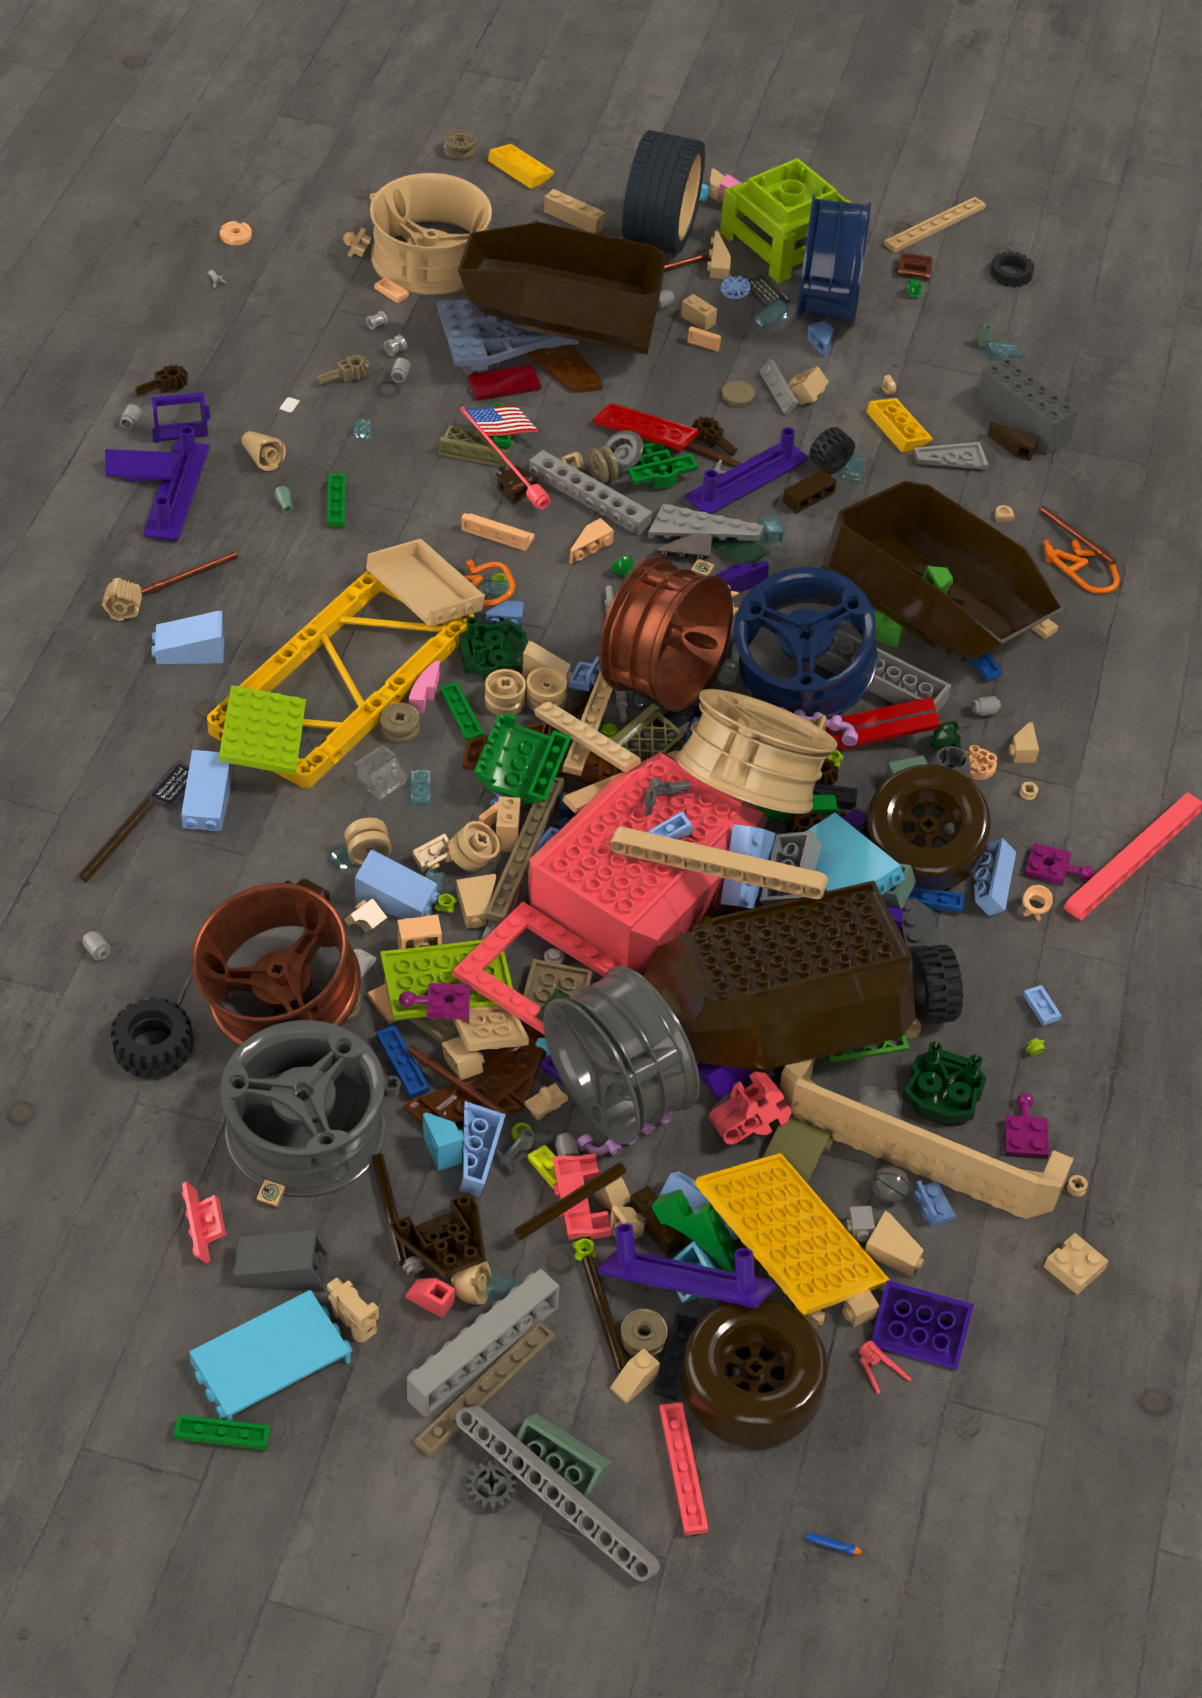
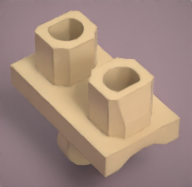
M361 228L357 236L353 232L344 234L343 240L345 244L351 246L347 254L348 256L352 257L353 254L360 257L363 256L372 239L364 234L366 229Z
M554 1083L549 1087H542L539 1090L540 1093L525 1101V1106L531 1111L535 1119L539 1121L545 1117V1114L561 1107V1104L568 1101V1096Z

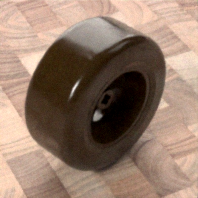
M931 764L916 765L891 775L875 792L868 810L866 838L897 863L911 865L916 879L914 887L944 890L966 880L981 864L987 851L991 830V815L984 795L968 777L945 766ZM923 808L924 815L919 818L910 812ZM932 808L940 810L945 814L940 818L934 817L931 814ZM904 822L912 823L915 825V830L910 833H904L902 824ZM949 822L953 823L954 833L943 832L942 825ZM916 838H921L925 841V845L922 848L911 842ZM940 838L946 845L933 848L932 840Z
M764 1300L757 1308H749L736 1303L722 1304L707 1313L698 1322L687 1342L682 1371V1387L687 1405L696 1420L707 1431L723 1441L750 1448H763L782 1444L804 1431L815 1418L820 1408L828 1375L826 1350L814 1327L798 1312L783 1304L770 1300ZM749 1352L751 1357L741 1360L737 1354ZM759 1354H763L772 1359L766 1362L759 1358ZM729 1364L737 1367L739 1374L727 1377L725 1375V1365ZM782 1368L785 1375L784 1380L772 1378L770 1370ZM741 1383H744L750 1387V1392L740 1389L737 1386ZM768 1385L774 1391L759 1393L758 1388Z

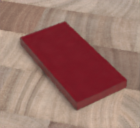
M532 364L468 375V382L477 401L541 390V383Z

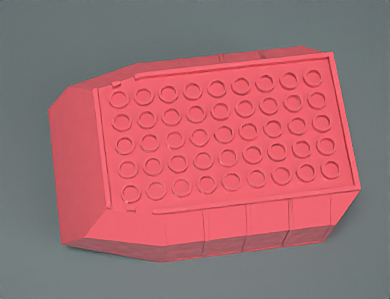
M659 752L627 773L624 772L615 777L529 859V905L614 958L625 967L644 976L658 946L679 937V932H682L684 935L693 931L694 926L701 925L706 916L710 918L722 905L720 903L724 878L617 854L609 848V843L617 827H626L648 833L649 830L683 811L692 824L694 832L678 840L729 851L733 824L764 829L768 819L760 810L741 799L728 795L700 781L684 770L675 759L663 752ZM659 778L664 783H667V781L679 782L688 780L690 785L689 793L673 794L672 797H669L666 793L662 796H656L652 815L644 814L645 805L643 800L646 797V789L649 788L651 779Z

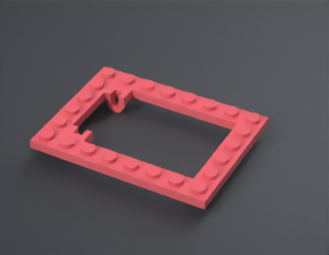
M522 902L453 970L452 976L466 985H470L472 989L545 1035L543 1025L545 1009L484 971L526 928L603 977L609 969L624 965L530 905Z

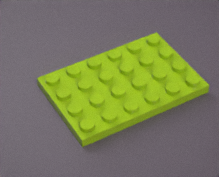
M231 685L218 761L295 775L306 699Z
M483 940L380 951L393 1021L427 1017L428 1004H413L411 1007L406 1008L399 1003V996L404 991H410L415 996H428L429 983L466 985L452 976V972ZM503 951L484 971L513 989L505 952ZM470 987V1008L499 1006ZM445 1000V1002L447 1003L453 1002L451 1000Z

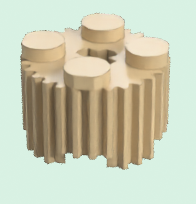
M115 578L112 583L110 582L107 585L102 606L106 609L105 611L108 612L111 619L114 618L115 621L118 620L120 622V620L125 618L128 619L138 615L142 600L141 587L138 584L130 583V581H123L121 578Z

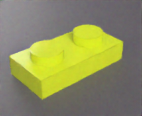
M543 1145L528 1154V1160L554 1189L553 1185L557 1184L553 1157L556 1156L546 1145Z

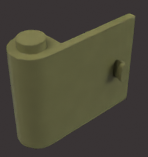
M790 1116L788 1122L782 1126L779 1123L763 1158L782 1153L808 1184L822 1153L824 1154L826 1150H831L834 1140L831 1139L832 1134Z

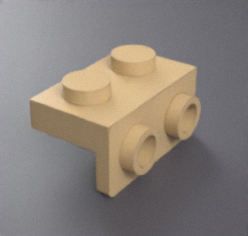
M446 834L412 850L411 854L422 873L427 870L430 872L440 867L439 864L444 861L446 864L453 861L449 852L450 841Z

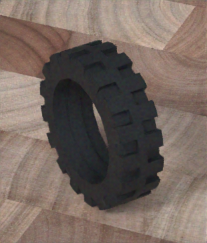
M1002 252L993 258L990 274L999 284H1004L1007 287H1022L1031 281L1034 263L1026 255H1021L1019 252ZM1013 265L1022 269L1023 272L1009 273L1001 267Z

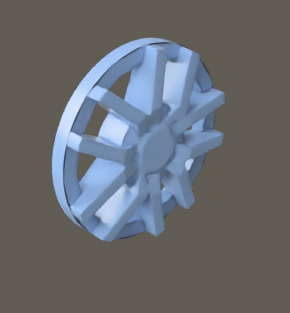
M741 275L739 277L729 276V278L723 279L720 288L721 293L725 297L740 299L749 294L751 285L747 278L744 279Z

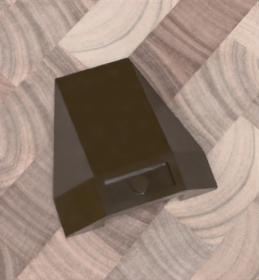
M470 1192L450 1200L451 1212L415 1226L410 1216L389 1223L392 1232L401 1244L444 1277L486 1261L479 1207Z

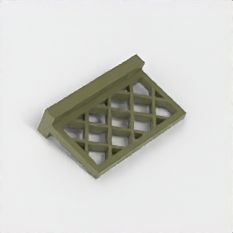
M449 425L445 435L439 439L438 455L496 467H506L507 463L479 430ZM511 437V448H499L507 458L515 444L516 438Z
M653 703L612 737L611 740L625 747V749H627L629 742H638V749L627 750L633 754H638L641 761V754H651V757L659 752L666 754L685 738V734L658 711L659 707ZM659 719L663 723V727H653V722ZM642 731H649L651 738H640V733ZM653 732H664V739L653 738ZM666 732H674L678 737L667 739ZM640 743H651V750L641 749ZM654 743H664V749L654 750Z

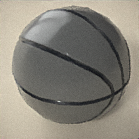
M892 1166L879 1169L873 1176L871 1183L875 1197L886 1204L901 1202L907 1196L910 1186L905 1172Z

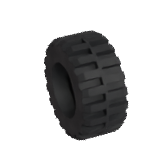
M945 944L917 947L911 955L915 1012L918 1019L927 1025L956 1021L960 1017L961 1009L963 1008V982L956 954L951 947Z
M149 997V1000L139 999L137 1003H130L126 1006L125 1010L122 1009L118 1013V1017H115L112 1022L113 1027L110 1034L115 1060L121 1065L123 1070L126 1072L130 1071L131 1075L136 1077L142 1075V1078L146 1079L154 1076L155 1079L161 1078V1075L164 1074L168 1076L173 1073V1070H179L183 1063H186L190 1058L189 1054L193 1050L191 1021L189 1016L186 1015V1011L181 1007L179 1008L178 1004L172 1001L169 1003L167 999L163 998L156 1000L155 997ZM148 1031H162L170 1035L165 1041L156 1045H142L134 1041L139 1035Z

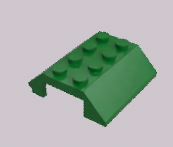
M506 713L504 716L498 714L493 725L495 728L491 729L486 741L488 744H485L480 758L482 760H478L474 773L478 775L476 779L489 791L502 796L520 798V802L524 804L546 802L571 736L553 730L551 737L517 725V716Z

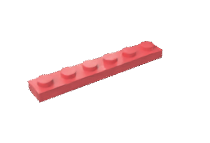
M683 1403L660 1405L659 1411L684 1536L708 1533V1524Z

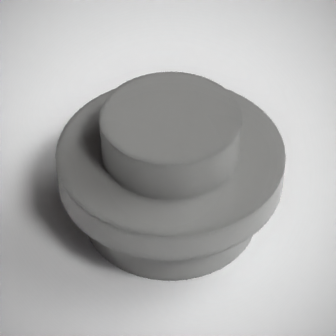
M557 948L548 949L544 954V960L562 964L564 953Z
M413 1256L405 1260L402 1268L408 1275H413L424 1269V1261L421 1258H417V1256Z

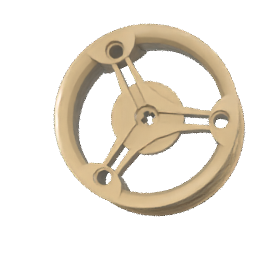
M439 173L408 175L386 184L375 194L370 205V216L374 224L373 236L375 241L371 250V261L375 271L382 279L387 277L411 293L439 295L465 289L458 273V268L469 234L471 232L488 230L492 217V207L488 197L481 189L464 179ZM415 223H447L460 227L469 233L447 234L440 230L422 228ZM401 235L407 241V243L399 241L393 237Z
M706 689L701 691L699 694V699L701 700L699 708L703 713L699 721L692 723V735L682 750L676 754L678 764L700 781L743 801L787 813L802 814L810 812L813 807L812 798L815 782L822 776L820 770L824 760L830 756L831 752L836 750V740L823 729L806 719L767 702L724 690Z

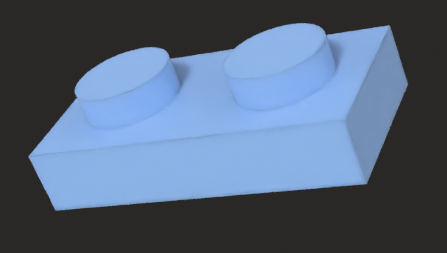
M1042 985L1024 991L1023 997L1042 1026L1061 1019L1062 1015Z

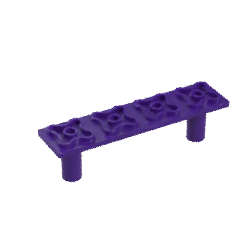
M186 425L180 428V441H175L172 453L182 454L183 458L172 480L161 481L143 532L144 537L170 541L179 540L210 449L209 444L195 443L194 429L191 426Z
M785 427L781 431L780 443L718 476V472L713 469L706 470L704 472L703 485L685 494V499L701 512L713 514L808 461L809 457L794 446L795 430Z
M620 1224L615 1228L617 1250L598 1269L599 1274L611 1278L616 1277L629 1282H639L648 1286L685 1292L689 1295L694 1294L708 1299L736 1303L749 1308L759 1307L776 1287V1281L755 1277L753 1252L750 1249L742 1248L735 1251L736 1273L635 1252L633 1227L630 1224Z

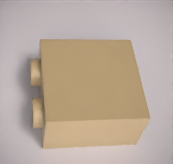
M499 796L496 835L500 844L499 852H512L518 839L520 798Z

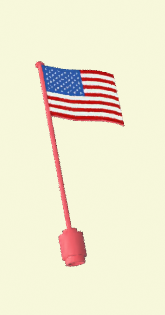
M498 406L484 409H466L461 407L460 412L466 415L528 487L526 492L527 498L536 508L541 510L547 508L551 501L545 490L539 484L530 485L488 437L523 432L538 433V429L517 406Z

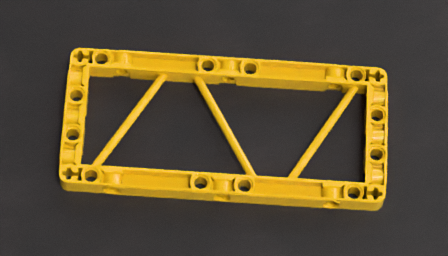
M367 570L240 685L245 688L271 692L324 644L358 705V708L343 722L303 719L304 727L335 730L326 737L327 740L316 747L304 759L298 758L295 775L275 773L299 787H312L381 721L380 715L387 706L400 703L411 692L420 675L436 660L442 663L459 646V635L466 630V620L469 617H474V614L441 623L443 625L431 627L423 623L353 617L380 591L402 602ZM344 624L439 632L387 679L384 686L375 691L365 701L362 699L329 640ZM229 696L207 716L209 734L222 741Z

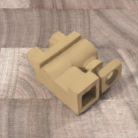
M335 1278L328 1283L327 1290L331 1293L328 1296V1301L332 1305L333 1315L337 1319L340 1317L345 1326L351 1327L353 1339L361 1343L376 1334V1320L379 1319V1307L373 1302L367 1305L358 1296V1291L353 1288V1284L349 1280L343 1284L338 1278Z

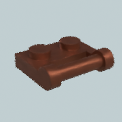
M901 252L898 276L908 275L929 280L933 257Z

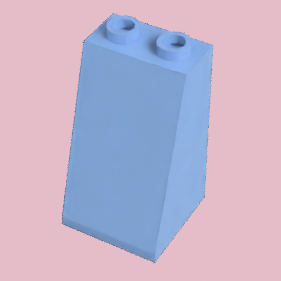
M222 611L157 624L156 632L152 633V641L155 643V646H152V657L156 658V664L224 663Z
M192 750L181 814L183 828L222 831L233 782V770L231 763L218 761L219 752Z
M370 850L355 877L356 904L364 899L368 902L373 898L384 913L402 919L430 915L433 903L436 904L439 898L437 883L374 850Z

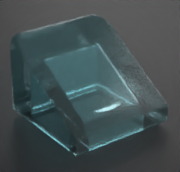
M346 845L327 857L340 871L353 864L349 858Z

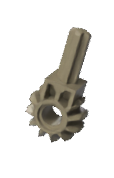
M354 354L347 356L346 359L337 362L338 369L318 375L317 380L319 384H323L341 378L344 383L354 379L358 381L361 378L365 379L370 372L369 360L366 359V356L361 357L360 354L358 356Z

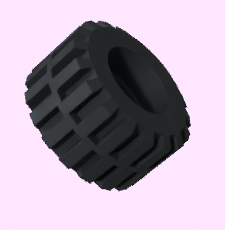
M831 427L822 432L812 443L809 458L821 470L824 469L827 473L834 474L851 460L855 450V442L840 428Z

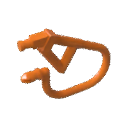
M1073 539L1071 543L1073 551L1077 556L1059 549L1053 550L1049 540H1043L1046 561L1049 564L1054 563L1083 589L1096 594L1112 592L1118 587L1120 577L1115 564H1109L1114 581L1108 587H1093L1074 573L1088 565L1086 558L1078 556H1096L1092 550H1082L1079 540ZM1059 558L1074 562L1075 564L1068 567Z
M472 559L466 560L465 564L472 575L464 577L475 587L484 580L481 575L475 574L491 568L503 570L509 582V589L505 594L492 600H484L483 606L500 604L512 596L516 583L510 569L501 562H488L476 567Z

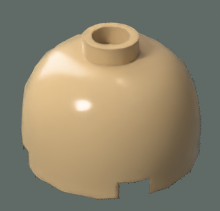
M485 1261L453 1274L451 1284L455 1288V1293L459 1299L472 1305L485 1304L490 1293V1287L487 1286V1279H491L488 1262Z

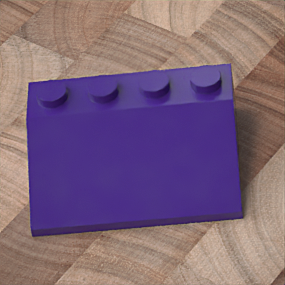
M887 1280L871 1341L880 1349L957 1370L974 1304Z

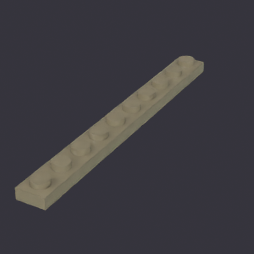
M555 777L546 802L533 803L485 912V919L502 922L508 916L529 867V859L536 851L564 786V778Z

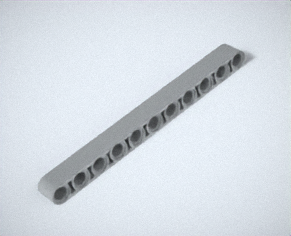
M475 1405L459 1410L456 1415V1422L464 1432L634 1579L645 1581L659 1572L660 1564L654 1555L486 1411ZM469 1413L472 1416V1422L469 1420ZM486 1428L489 1430V1436L485 1432ZM503 1443L506 1445V1451L503 1449ZM520 1457L523 1459L524 1466L520 1463ZM537 1472L541 1476V1481L537 1478ZM554 1487H556L559 1492L558 1496L554 1492ZM572 1502L576 1506V1511L572 1508ZM589 1517L593 1519L594 1527L590 1524ZM607 1532L611 1535L612 1542L608 1540ZM625 1548L628 1549L630 1557L625 1554ZM643 1563L647 1566L648 1573L644 1571Z

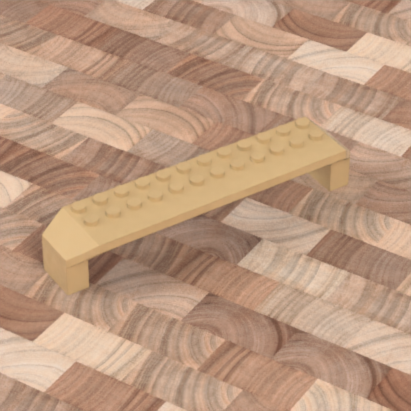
M815 1058L785 1066L781 1075L779 1090L784 1096V1102L792 1111L790 1116L832 1134L831 1138L833 1140L852 1146L856 1150L869 1153L875 1158H881L895 1166L905 1168L916 1175L929 1178L933 1182L938 1181L954 1191L970 1195L976 1200H982L995 1208H1001L1018 1217L1028 1219L1054 1211L1074 1158L1053 1150L1044 1173L1019 1169L818 1086L811 1080Z

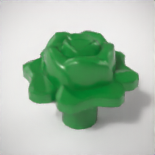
M910 279L909 283L906 284L907 293L911 298H919V294H922V284L918 280Z

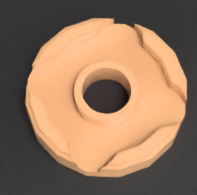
M238 221L228 222L220 230L221 240L229 245L245 244L252 237V229L244 222L242 224L238 223Z

